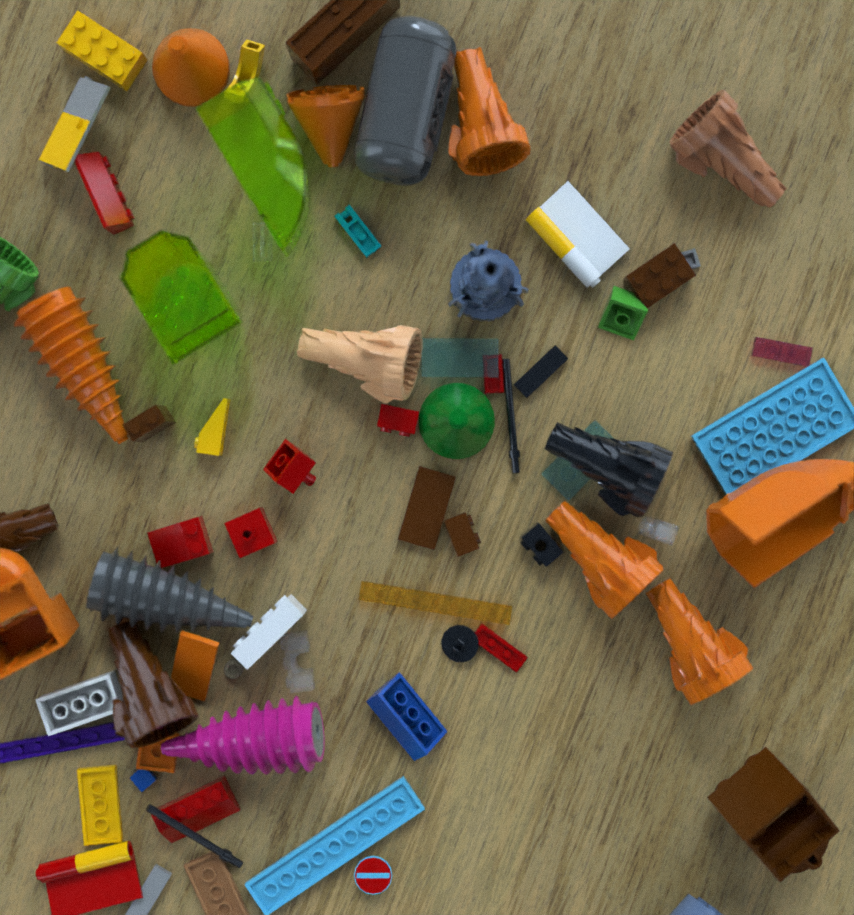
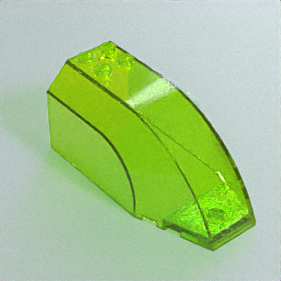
M261 77L240 81L195 109L246 194L253 201L259 215L285 257H288L296 247L308 218L311 198L308 167L298 140L284 117L286 115L283 110L284 108L278 98L275 99L276 97L269 83H264Z

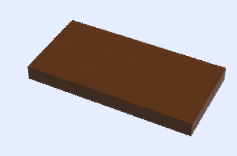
M419 466L398 540L435 550L456 479L455 476Z

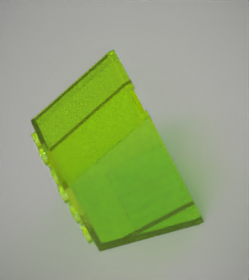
M160 230L126 251V260L120 280L172 365H175L242 324V313L212 264L189 236Z

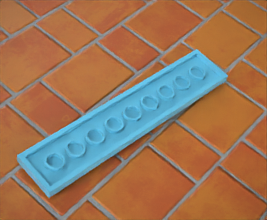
M402 776L249 879L244 885L264 915H269L425 810V807L406 778Z

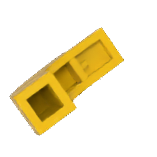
M246 40L240 50L238 68L232 83L225 90V99H229L233 103L243 104L244 102H249L261 71L265 45Z

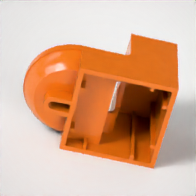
M0 548L1 680L65 646L80 625L61 593L50 598L29 563L19 554L5 548ZM19 614L18 616L6 621L7 619Z

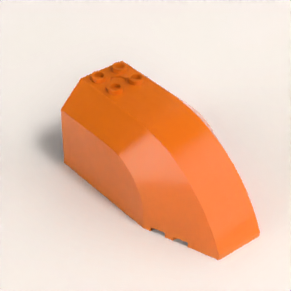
M813 459L781 465L756 476L732 493L726 494L723 499L711 504L706 509L707 533L720 556L755 588L835 533L832 529L840 522L842 524L847 522L849 514L854 510V462L834 459Z

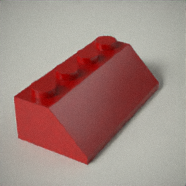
M100 152L77 154L74 163L103 228L115 235L133 227L134 223L132 220L135 219L130 208H126L124 203L127 202L126 197L122 191L119 192L117 185L119 182L115 174H111L109 170L111 164L107 156H103Z
M225 775L157 807L195 832L241 810ZM151 814L158 831L171 843L186 837V835Z

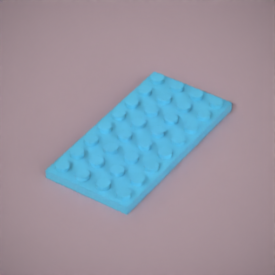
M821 358L691 435V438L726 495L770 469L803 460L853 430L854 407L825 358Z

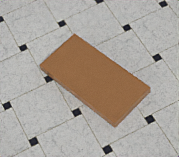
M211 851L184 863V869L205 915H250L227 864L219 859L218 855Z

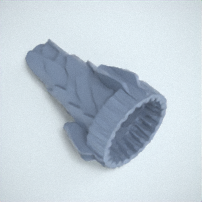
M484 240V244L478 246L474 243L469 244L472 251L468 255H464L457 262L451 275L450 293L453 298L448 303L449 307H458L460 312L457 316L459 318L464 314L473 320L481 322L500 319L503 315L508 314L515 305L522 307L524 302L519 296L521 293H528L529 289L522 286L521 275L519 274L518 267L515 266V262L505 253L487 248L488 241ZM493 266L496 269V274L492 276L487 275L485 268Z

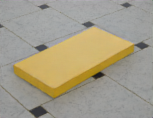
M117 765L78 768L77 778L84 846L123 842Z

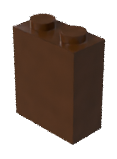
M156 404L124 423L123 427L132 442H145L176 422L166 406Z

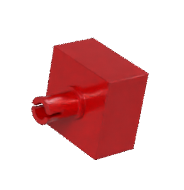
M286 438L263 468L277 484L293 494L302 482L311 486L316 480V476L309 473L316 462Z
M263 507L224 523L239 558L278 542Z

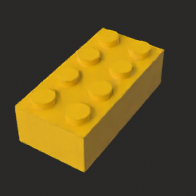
M78 10L56 42L63 51L126 92L147 62V58L141 51Z

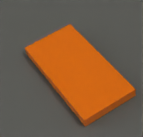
M181 631L171 679L181 687L186 696L205 702L220 642Z

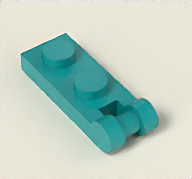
M347 205L342 213L338 212L334 216L366 258L382 247L350 205ZM351 216L353 220L347 223L345 219Z

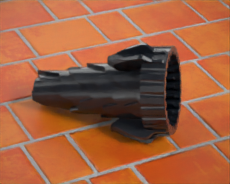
M559 422L553 428L544 448L549 453L572 463L571 467L582 471L586 477L598 482V485L604 488L600 489L598 496L617 514L621 516L632 514L636 517H643L660 487L673 456L672 451L657 444L645 441L608 439L599 435H592L577 427L572 429Z

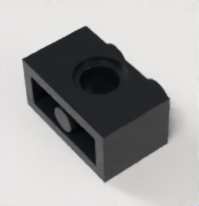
M538 522L520 536L523 540L520 543L527 551L532 550L535 554L533 558L539 566L543 564L547 567L564 553ZM542 540L545 542V548L538 551L535 548V544Z

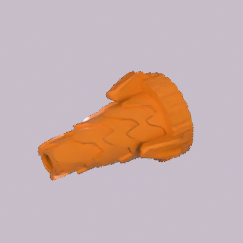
M478 47L475 50L466 49L456 52L454 68L459 88L456 89L458 93L460 127L457 125L451 126L449 156L457 162L458 167L465 174L470 176H488L507 171L520 164L530 154L531 148L526 130L522 125L514 123L507 105L502 101L497 84L493 80L491 69L486 66L482 48Z
M566 501L561 503L545 520L572 553L570 556L583 569L582 573L586 576L585 581L594 603L611 619L621 612L664 570L663 566L657 561V552L653 548L629 536L625 538L623 545L612 533L609 535L598 523L591 521L584 513H579Z
M671 578L645 593L658 614V619L665 631L663 635L673 649L670 651L673 656L669 660L675 688L683 692L690 705L719 692L753 670L751 663L747 659V646L723 627L719 628L716 633L709 620H704L699 610L690 603L684 592L680 593Z

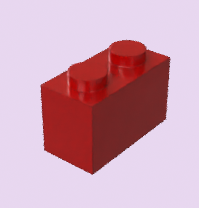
M381 404L377 427H381L380 431L391 433L392 430L400 431L399 435L410 437L411 434H415L419 411Z

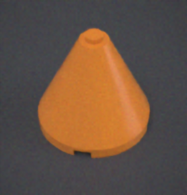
M185 28L169 34L161 41L154 53L152 71L157 86L168 99L182 106L196 107L202 106L203 103L211 99H216L222 93L229 79L230 64L226 51L217 38L204 30Z
M327 85L313 87V89L307 91L299 89L287 93L288 106L322 162L327 164L328 167H338L345 156L365 98L364 87L360 86V90L357 91L356 85Z

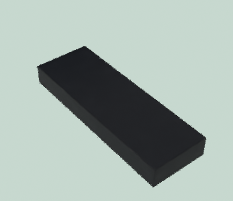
M555 345L514 386L525 398H528L568 358Z

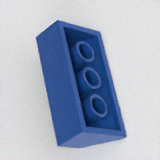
M400 672L380 687L366 701L414 761L426 756L448 732Z

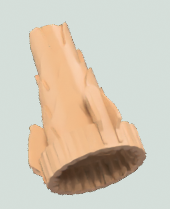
M403 325L377 332L367 330L340 332L330 329L319 331L303 328L298 343L297 356L305 360L328 364V368L336 369L341 373L366 381L361 384V390H364L375 399L388 404L394 399L406 400L413 391L422 357V334L418 328Z

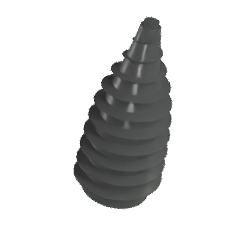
M118 547L112 554L108 552L102 553L91 581L86 602L87 609L101 613L102 622L111 614L115 615L117 625L124 618H130L131 628L139 620L144 621L146 631L153 623H159L161 633L168 625H175L176 633L180 631L182 626H190L193 633L197 626H206L208 631L211 626H222L223 628L251 627L253 616L249 612L227 602L226 597L222 599L215 595L214 587L209 591L201 587V578L194 584L188 580V571L182 577L175 575L174 565L166 572L161 569L160 560L154 567L148 565L147 556L140 562L133 560L132 551L126 558L119 556Z

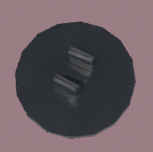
M455 625L444 632L441 646L444 654L450 660L464 663L476 655L479 649V640L471 628L465 625Z

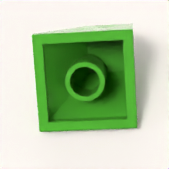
M614 286L605 305L598 328L634 340L648 309L632 292Z

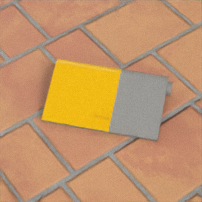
M87 76L79 78L39 161L51 168H59L69 172L111 89L109 86L97 83Z

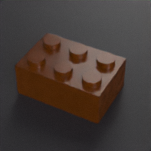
M674 243L628 274L624 280L642 304L649 308L695 277L696 274Z

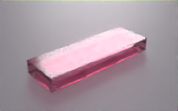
M755 337L751 356L807 367L810 364L813 348Z

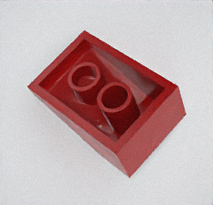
M203 516L147 532L156 564L160 560L161 568L213 552Z

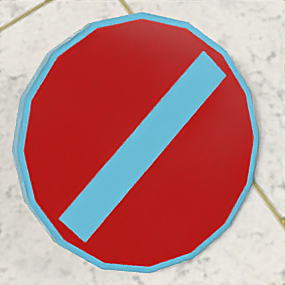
M365 857L359 861L355 868V883L366 894H380L391 884V867L381 857Z

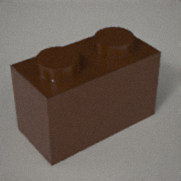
M463 512L444 520L458 557L480 549L478 546L481 543L477 532L473 533L471 528L474 525L471 515H466Z

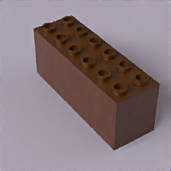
M330 0L285 42L290 58L317 86L400 8V0Z

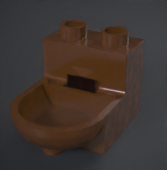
M767 747L758 754L750 756L742 768L729 779L721 781L716 786L715 791L707 797L779 882H782L790 874L800 873L809 868L811 870L818 869L822 865V857L827 850L829 840L840 832L806 787Z

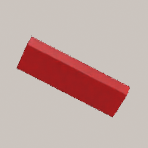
M483 623L476 629L475 633L479 640V646L517 673L528 657Z

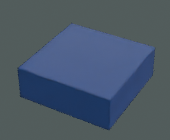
M141 769L130 777L141 792L158 779L152 771Z

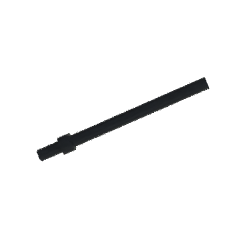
M502 359L510 451L508 453L509 458H511L512 473H520V450H518L510 359Z
M151 804L147 806L146 811L212 851L225 863L229 862L237 868L243 865V861L233 856L232 852L228 849H222Z

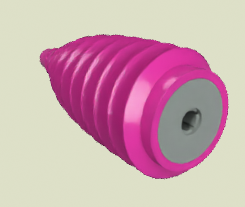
M295 696L293 704L290 706L287 705L284 698H281L277 708H274L270 700H267L264 710L261 711L257 704L253 703L250 713L247 714L243 707L240 706L236 716L233 718L228 711L224 712L223 719L220 722H217L215 717L212 716L208 726L203 728L199 724L197 730L193 732H186L185 735L166 740L161 744V752L166 756L190 758L193 762L202 760L203 764L208 768L212 767L215 763L222 772H225L230 766L236 774L241 773L244 768L252 775L257 772L258 768L265 775L269 774L273 768L278 774H283L287 766L292 773H297L301 765L307 772H311L316 762L323 760L325 736L319 705L313 701L302 704L299 697Z

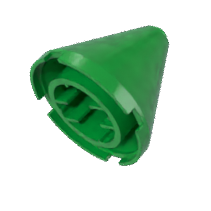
M449 383L438 387L427 396L420 408L418 424L424 442L432 451L445 458L464 459L477 454L488 444L494 431L495 416L491 403L480 390L464 383Z

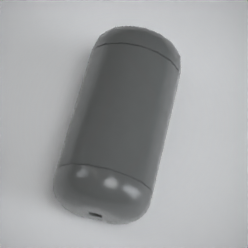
M402 16L390 20L380 33L354 147V160L358 169L375 180L395 185L411 186L424 180L430 171L434 151L437 152L454 77L452 70L456 57V45L453 38L449 35L448 30L434 21L416 16Z

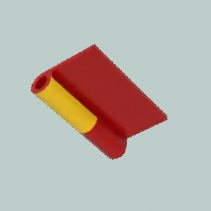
M129 840L41 863L38 869H36L37 880H40L41 883H46L51 915H79L143 898L134 850Z

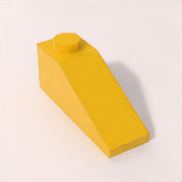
M223 398L200 431L199 437L195 438L194 448H197L196 453L216 456L223 455L231 399Z

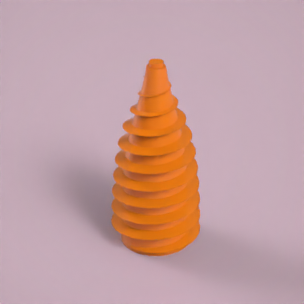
M63 287L47 293L22 307L16 313L19 318L15 321L14 327H25L26 331L22 334L21 339L33 340L34 342L29 352H40L42 354L37 365L48 364L51 367L46 377L57 376L60 379L55 389L66 388L69 394L65 400L76 399L80 403L77 411L86 410L91 415L90 420H96L115 442L117 441L120 444L128 440V433L123 427V410L120 409L118 401L122 395H117L115 385L120 380L112 379L111 371L116 365H107L105 358L111 351L101 350L100 344L106 337L96 338L94 330L99 324H89L87 318L93 311H83L80 306L86 298H76L71 287Z

